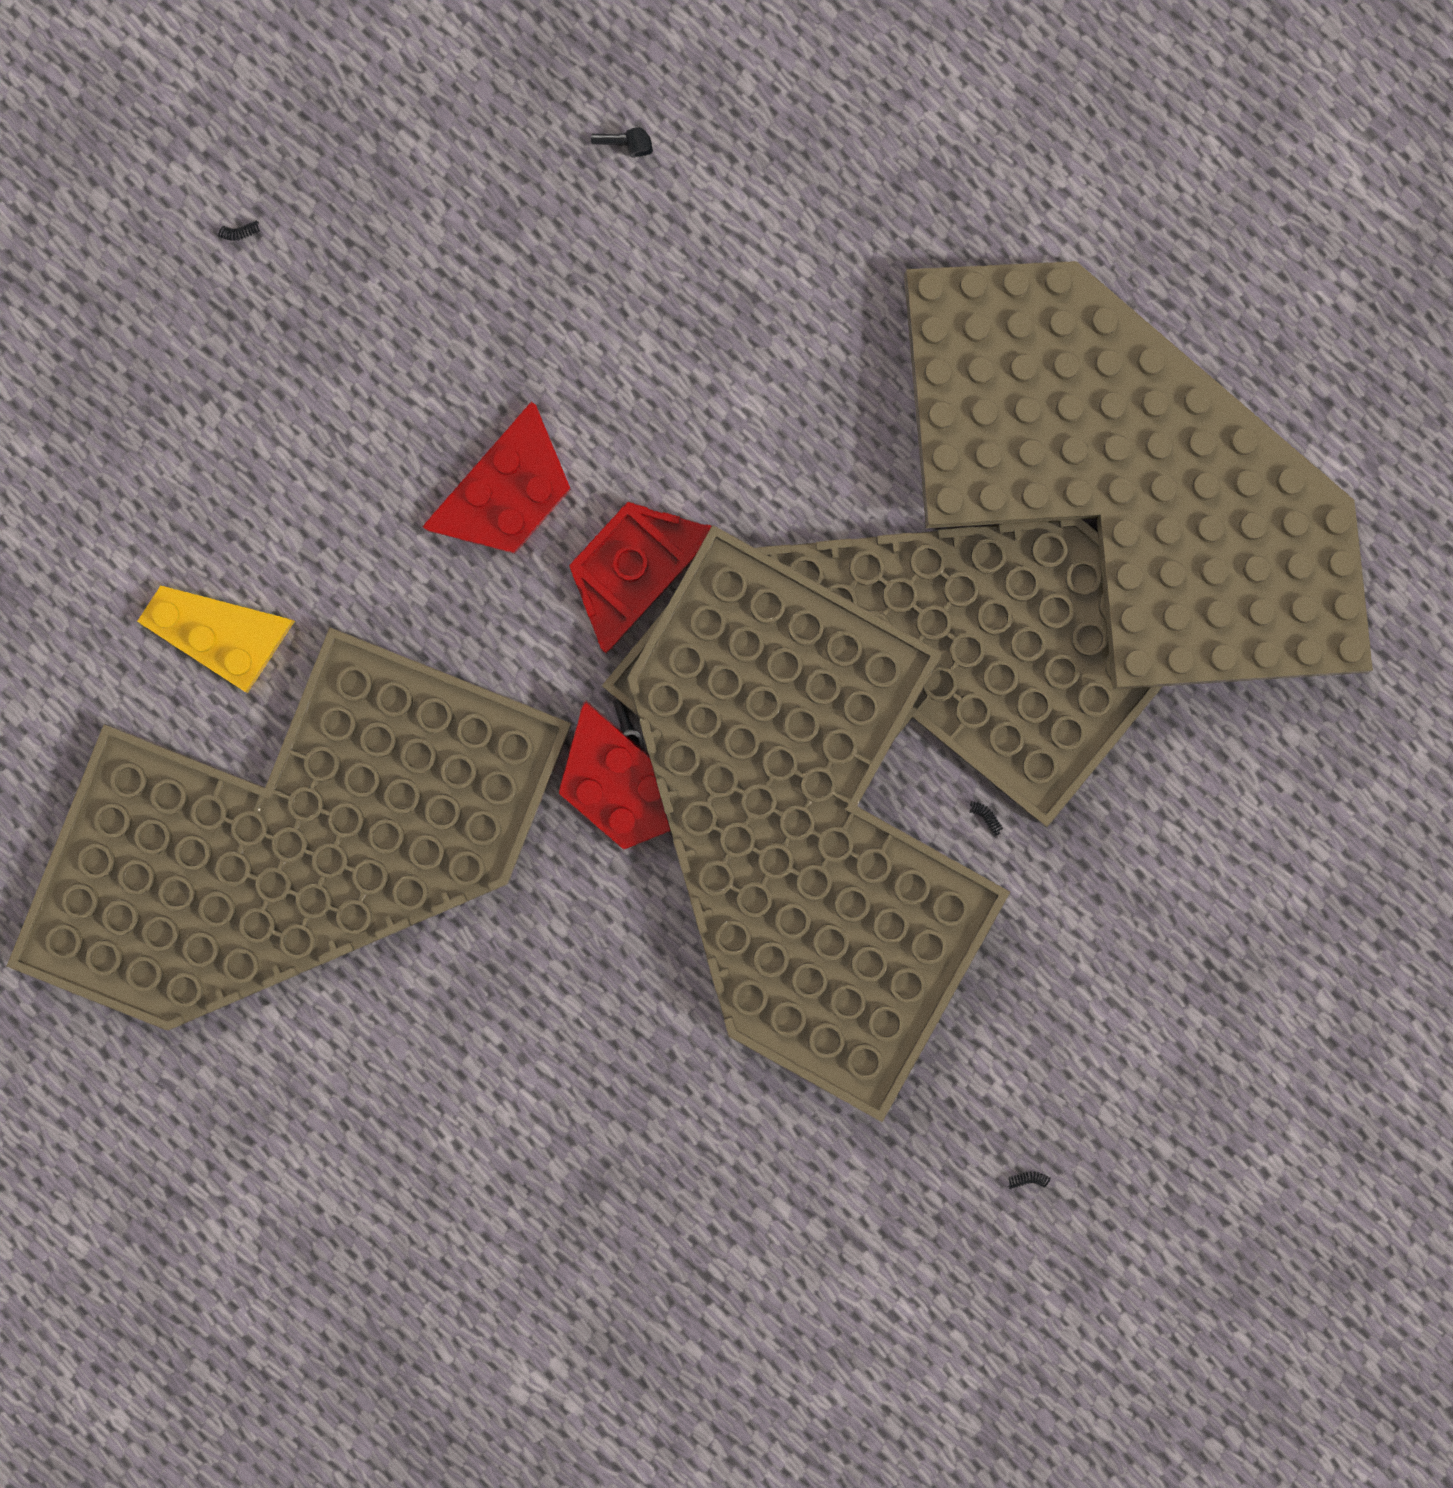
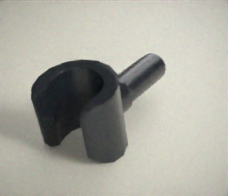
M640 127L631 128L625 133L591 134V144L628 145L629 155L632 158L653 153L651 137Z
M618 699L613 700L621 726L620 730L632 741H637L640 748L646 752L644 739L640 733L634 731L626 706Z

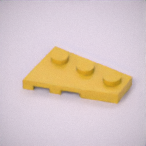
M160 585L137 622L248 693L295 621Z

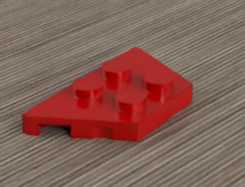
M532 401L422 526L423 528L434 534H441L515 554L571 490L539 410Z
M627 502L569 565L600 648L605 654L609 653L693 561L710 531L711 525L700 524L680 518V516L665 512L661 513Z
M586 700L580 709L575 734L559 787V794L623 850L671 831L656 781L658 779L655 777L650 756Z

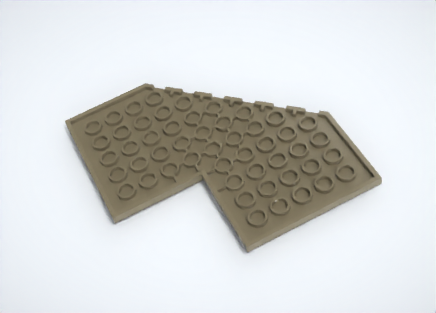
M1077 261L906 269L904 283L926 528L1097 518L1113 690L1360 674L1373 671L1355 500Z
M1082 519L1007 523L982 527H963L931 532L901 533L869 538H850L755 548L942 652L940 659L897 736L913 718L1044 827L1050 825L1163 687L1113 690L1098 533ZM664 611L602 685L636 715L638 713L627 677Z
M712 525L627 679L655 777L658 779L656 780L728 1036L883 1122L1010 894V891L858 807L861 798L940 659L942 652Z
M329 627L266 787L111 725H103L6 967L167 1031L509 884L572 723Z

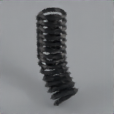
M255 220V222L252 221V223L250 222L244 225V227L241 226V228L235 229L222 226L218 232V237L221 236V238L231 241L233 232V240L236 241V231L237 240H240L238 232L243 240V236L246 238V236L249 237V235L252 236V234L257 233V230L260 232L259 222Z
M970 801L972 810L970 809L969 812H973V814L975 813L986 820L985 823L991 828L990 831L994 833V836L1001 834L998 831L1004 827H1001L1002 825L996 819L997 817H994L995 814L993 812L987 814L991 809L986 811L988 808L986 806L983 810L984 804Z
M1026 1171V1176L1023 1172V1176L1020 1173V1177L1018 1174L1017 1178L1016 1175H1014V1178L1011 1176V1179L1008 1177L1010 1184L1008 1187L1009 1189H1014L1021 1185L1034 1183L1044 1188L1050 1182L1051 1177L1048 1178L1046 1176L1045 1178V1174L1038 1172L1035 1180L1036 1172L1034 1171L1032 1181V1172L1030 1171L1029 1179L1028 1172Z

